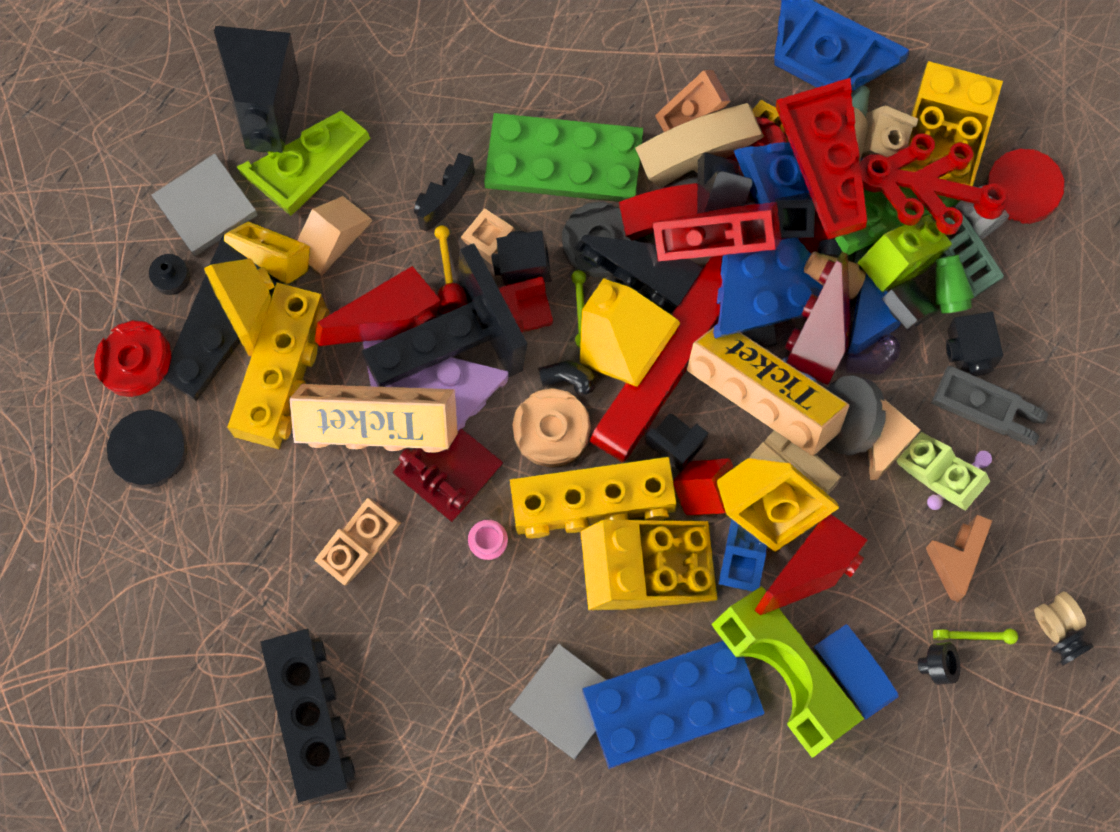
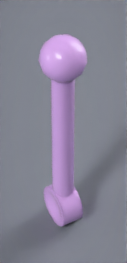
M980 451L975 456V462L971 465L977 468H986L992 462V456L987 451ZM939 494L931 495L927 500V505L932 510H938L942 507L945 498Z

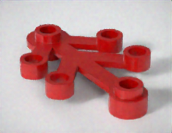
M923 133L915 135L910 146L889 157L871 154L864 157L859 163L863 188L870 192H882L898 212L897 216L900 222L908 226L916 225L920 221L925 206L936 220V226L940 232L952 235L959 230L963 222L961 212L956 208L946 207L937 195L973 203L976 213L985 219L1000 217L1008 204L1007 192L999 184L992 183L978 188L940 179V177L955 169L962 170L968 167L973 157V150L966 143L958 142L953 144L948 155L916 172L901 170V168L915 160L924 161L930 158L935 148V141L931 136ZM917 145H924L927 148V150H922L918 148ZM955 153L962 154L965 159L958 158ZM873 169L879 170L882 173H877ZM899 186L910 188L919 200L906 198ZM905 209H912L916 215L908 214ZM944 218L952 219L955 224L947 223Z

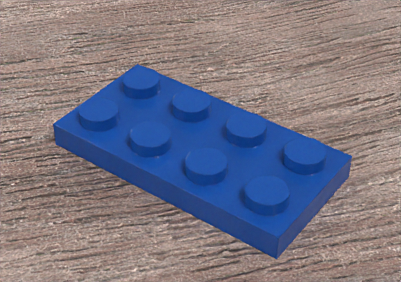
M724 641L582 688V693L608 769L747 722L765 714L744 657H735Z

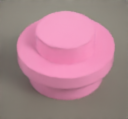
M480 521L469 532V548L480 559H496L507 548V532L496 521Z

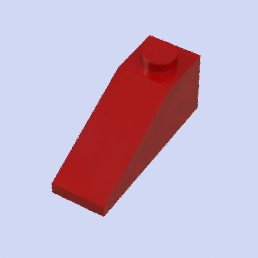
M777 202L736 206L653 222L658 262L775 250L782 241Z
M411 266L318 321L314 341L318 346L389 339L437 318L436 315L441 300L416 269Z
M832 514L828 515L814 528L766 591L754 611L759 615H763L834 587L844 573L851 578L865 559L858 553L867 542V539Z

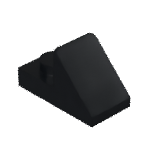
M704 153L698 159L697 214L745 205L752 186V179L739 175L738 161Z

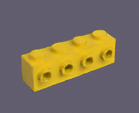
M276 283L227 426L235 438L275 449H280L282 440L289 438L292 431L290 397L302 384H306L303 380L307 366H313L317 355L318 346L314 341L317 322L329 315V309H327L321 294Z
M669 457L510 479L518 535L526 534V538L530 539L548 536L550 534L549 530L565 528L567 533L581 532L589 527V524H595L601 520H629L631 518L645 517V520L660 521L669 517L668 513L675 512L676 508Z

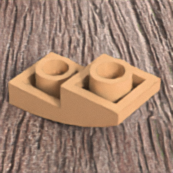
M367 498L345 528L337 530L314 561L344 586L348 585L382 548L401 522L372 498Z

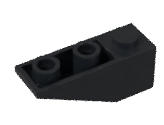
M583 235L574 248L580 252L581 259L594 268L602 267L613 275L612 279L614 282L631 287L669 314L678 307L703 269L690 259L658 262L656 244Z

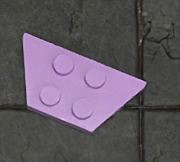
M385 340L364 341V349ZM451 357L386 387L455 389L457 431L465 426V422L469 417L476 415L486 405V400L499 386L503 387L507 383L509 377L508 371ZM368 368L370 385L378 387Z

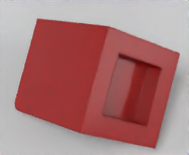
M543 277L498 288L522 333L553 324Z
M730 458L692 461L675 477L673 485L686 515L726 513L717 480L734 468Z

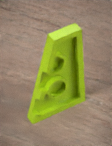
M341 110L302 131L300 138L284 146L283 153L268 152L269 155L252 164L247 161L237 166V169L249 182L292 216L371 138L367 130Z

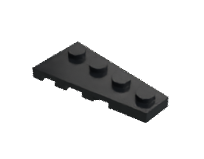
M222 235L210 265L248 258L224 241V235ZM255 264L257 270L261 268L257 264ZM207 274L204 277L171 354L168 372L163 378L167 383L195 401L199 399L241 342L220 304ZM269 274L274 287L276 283L284 284V282ZM275 288L269 290L271 298Z

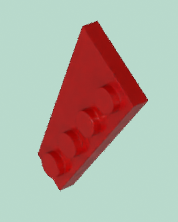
M851 78L776 100L777 112L828 240L865 229L867 225L863 181L859 164V147L855 130V112L851 96Z

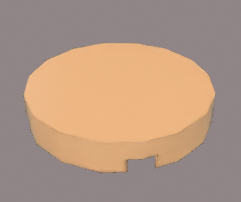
M555 388L539 390L531 394L517 408L512 424L515 443L522 455L533 463L546 467L563 466L577 459L587 447L591 433L589 413L585 406L568 391Z

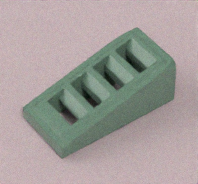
M962 214L963 222L956 232L957 236L950 240L952 242L951 247L941 257L955 255L953 250L963 243L967 246L965 250L959 253V257L962 263L973 255L977 259L976 262L964 268L975 298L1003 279L1004 275L969 221ZM945 219L947 223L955 224V222L952 219ZM984 268L987 274L973 282L970 276Z

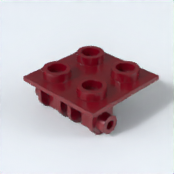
M461 428L450 447L443 451L425 452L422 448H413V450L406 448L398 458L401 463L392 473L444 517L453 522L504 463Z

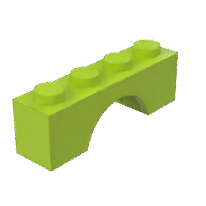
M761 586L731 605L711 625L735 657L758 658L770 664L781 674L789 687L792 697V712L787 725L813 758L864 718L780 609L763 615H759L754 611L766 593V590Z

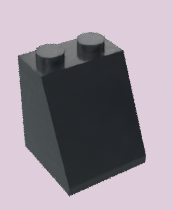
M215 26L214 34L245 149L262 153H283L300 83L291 33Z

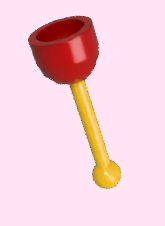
M440 225L436 227L434 234L440 242L446 285L442 286L437 292V296L441 300L438 311L441 314H446L468 304V298L464 288L453 282L447 244L450 231L446 226Z

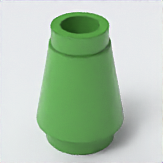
M959 254L936 258L935 305H940L942 314L971 309V299L974 298V294L962 262H960Z

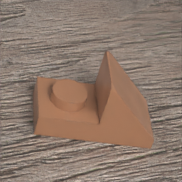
M703 70L664 106L655 117L663 131L666 132L701 116L720 111L731 101L713 70Z
M976 515L969 525L963 523L954 544L960 550L934 540L926 547L927 553L950 599L959 602L966 595L992 520Z

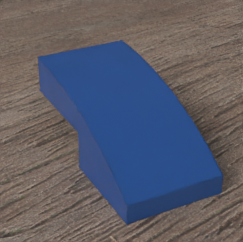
M732 518L718 584L753 592L760 587L767 545Z
M847 624L814 646L815 654L837 679L842 691L853 702L855 708L865 720L899 697L898 692L881 667Z

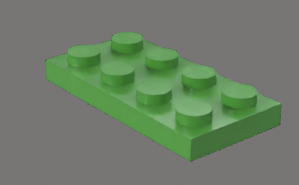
M494 113L484 180L485 188L614 202L634 197L637 191L640 158L635 147L642 144L643 128Z

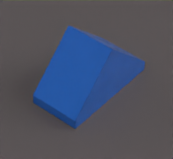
M867 273L857 295L851 329V342L847 355L856 356L901 325V322L892 316L889 307L882 300L888 291L881 292Z

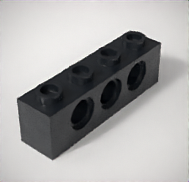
M307 628L261 641L298 803L308 805L353 792L350 782L356 780L355 768L351 756L344 757L340 741L347 739L341 716L334 717L331 701L337 700L331 676L324 677L321 662L327 661V655L322 638H315L314 634ZM301 666L309 667L311 674L308 682L302 686H294L291 681L294 670ZM311 705L318 706L320 709L319 720L312 726H303L301 722L302 711ZM319 745H327L330 750L329 760L322 766H313L310 760L312 750Z

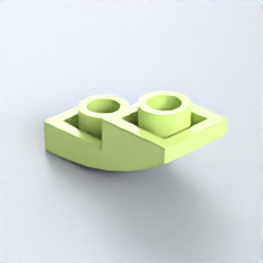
M920 432L896 460L898 465L925 486L965 511L990 483L986 472L956 457L950 446L923 432Z

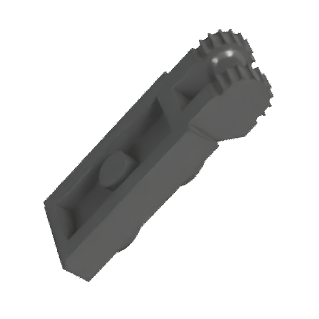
M949 365L931 402L935 406L1002 435L1007 434L1010 438L1030 446L1037 444L1039 435L1035 431L1013 422L1015 413L1024 419L1039 424H1044L1048 417V413L1044 409L1022 400V396Z

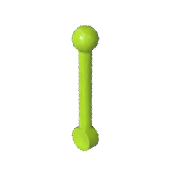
M576 270L571 275V279L576 286L579 332L575 337V343L580 348L581 319L584 307L583 283L586 281V274L581 270Z
M1011 628L1006 629L1004 632L933 630L934 640H1003L1011 645L1015 644L1019 637L1017 631Z

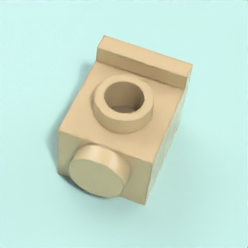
M886 105L867 112L865 118L868 123V131L862 159L871 154L889 157L907 148L912 128L917 126L918 119Z

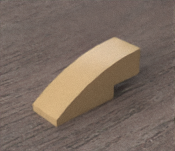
M746 103L710 113L655 136L635 147L648 179L659 188H662L692 170L698 173V159L704 153L728 158L735 154L734 150L747 147L763 138L764 135L751 106Z

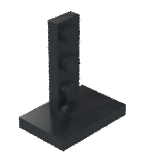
M475 243L461 248L459 255L458 281L467 294L469 304L362 350V356L378 387H386L487 341L491 342L505 371H508V377L523 371L528 343Z

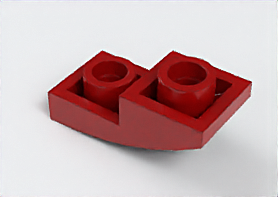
M698 183L658 189L620 201L619 206L626 237L634 241L654 233V221L697 214Z

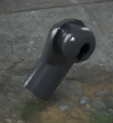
M566 360L538 368L542 386L567 381L574 384V390L578 395L590 394L595 389V383L593 382L595 376L591 369L574 361Z

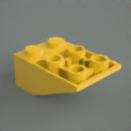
M928 61L911 116L917 118L918 122L917 126L912 128L908 146H910L915 135L923 133L934 139L935 148L929 159L924 161L915 160L901 168V170L916 172L948 155L953 144L962 142L968 144L973 150V157L968 167L962 170L955 169L940 177V179L973 186L1003 81ZM917 145L918 148L922 150H927V148L924 145ZM955 153L958 158L965 159L962 154Z
M601 520L581 531L588 610H627L717 600L708 521Z

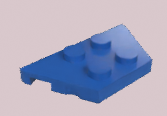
M781 0L774 65L815 87L851 78L852 91H854L858 87L906 62L908 59L909 49L813 0Z
M798 238L782 240L775 250L727 254L722 257L720 273L722 285L718 289L717 304H720L718 324L714 326L713 331L715 339L804 317L801 314L811 294L819 297L823 285L810 277V275L804 273L805 264L811 253Z

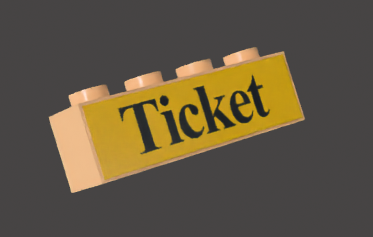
M713 327L693 343L687 367L689 373L810 455L814 456L840 433L849 404L742 333L715 339Z
M302 384L290 397L294 443H308L310 447L314 448L336 444L346 445L349 449L384 446V449L389 451H399L410 447L422 448L425 452H440L448 449L458 434L455 389Z

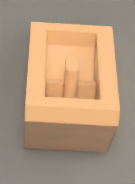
M344 196L313 208L297 240L310 246L309 266L322 276L372 222V219Z
M881 400L882 410L886 411V421L881 436L868 449L870 480H878L913 442L920 431L915 424L886 400Z

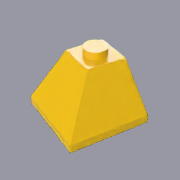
M252 258L209 265L204 270L244 349L248 356H251L271 301L269 290L275 288L265 267L257 270Z
M603 278L582 309L580 363L589 369L638 387L680 325V322L631 287Z
M747 458L717 480L726 514L774 552L839 509L838 503L790 463Z

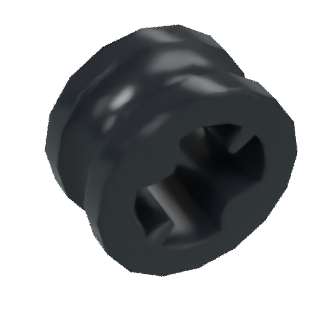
M1083 629L1051 648L1053 653L1056 652L1061 655L1060 664L1062 666L1094 647L1092 643L1084 641L1083 636L1085 632Z

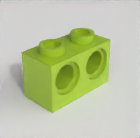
M926 215L916 225H903L885 233L858 261V264L880 291L884 292L925 273L936 262V258H940L951 247L952 242L945 234L938 230L936 222L929 215Z

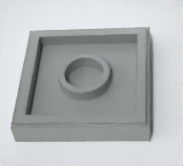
M215 154L152 194L153 199L194 257L220 241L222 235L258 216L252 204Z
M558 644L509 710L575 760L596 732L582 688L606 681V679Z

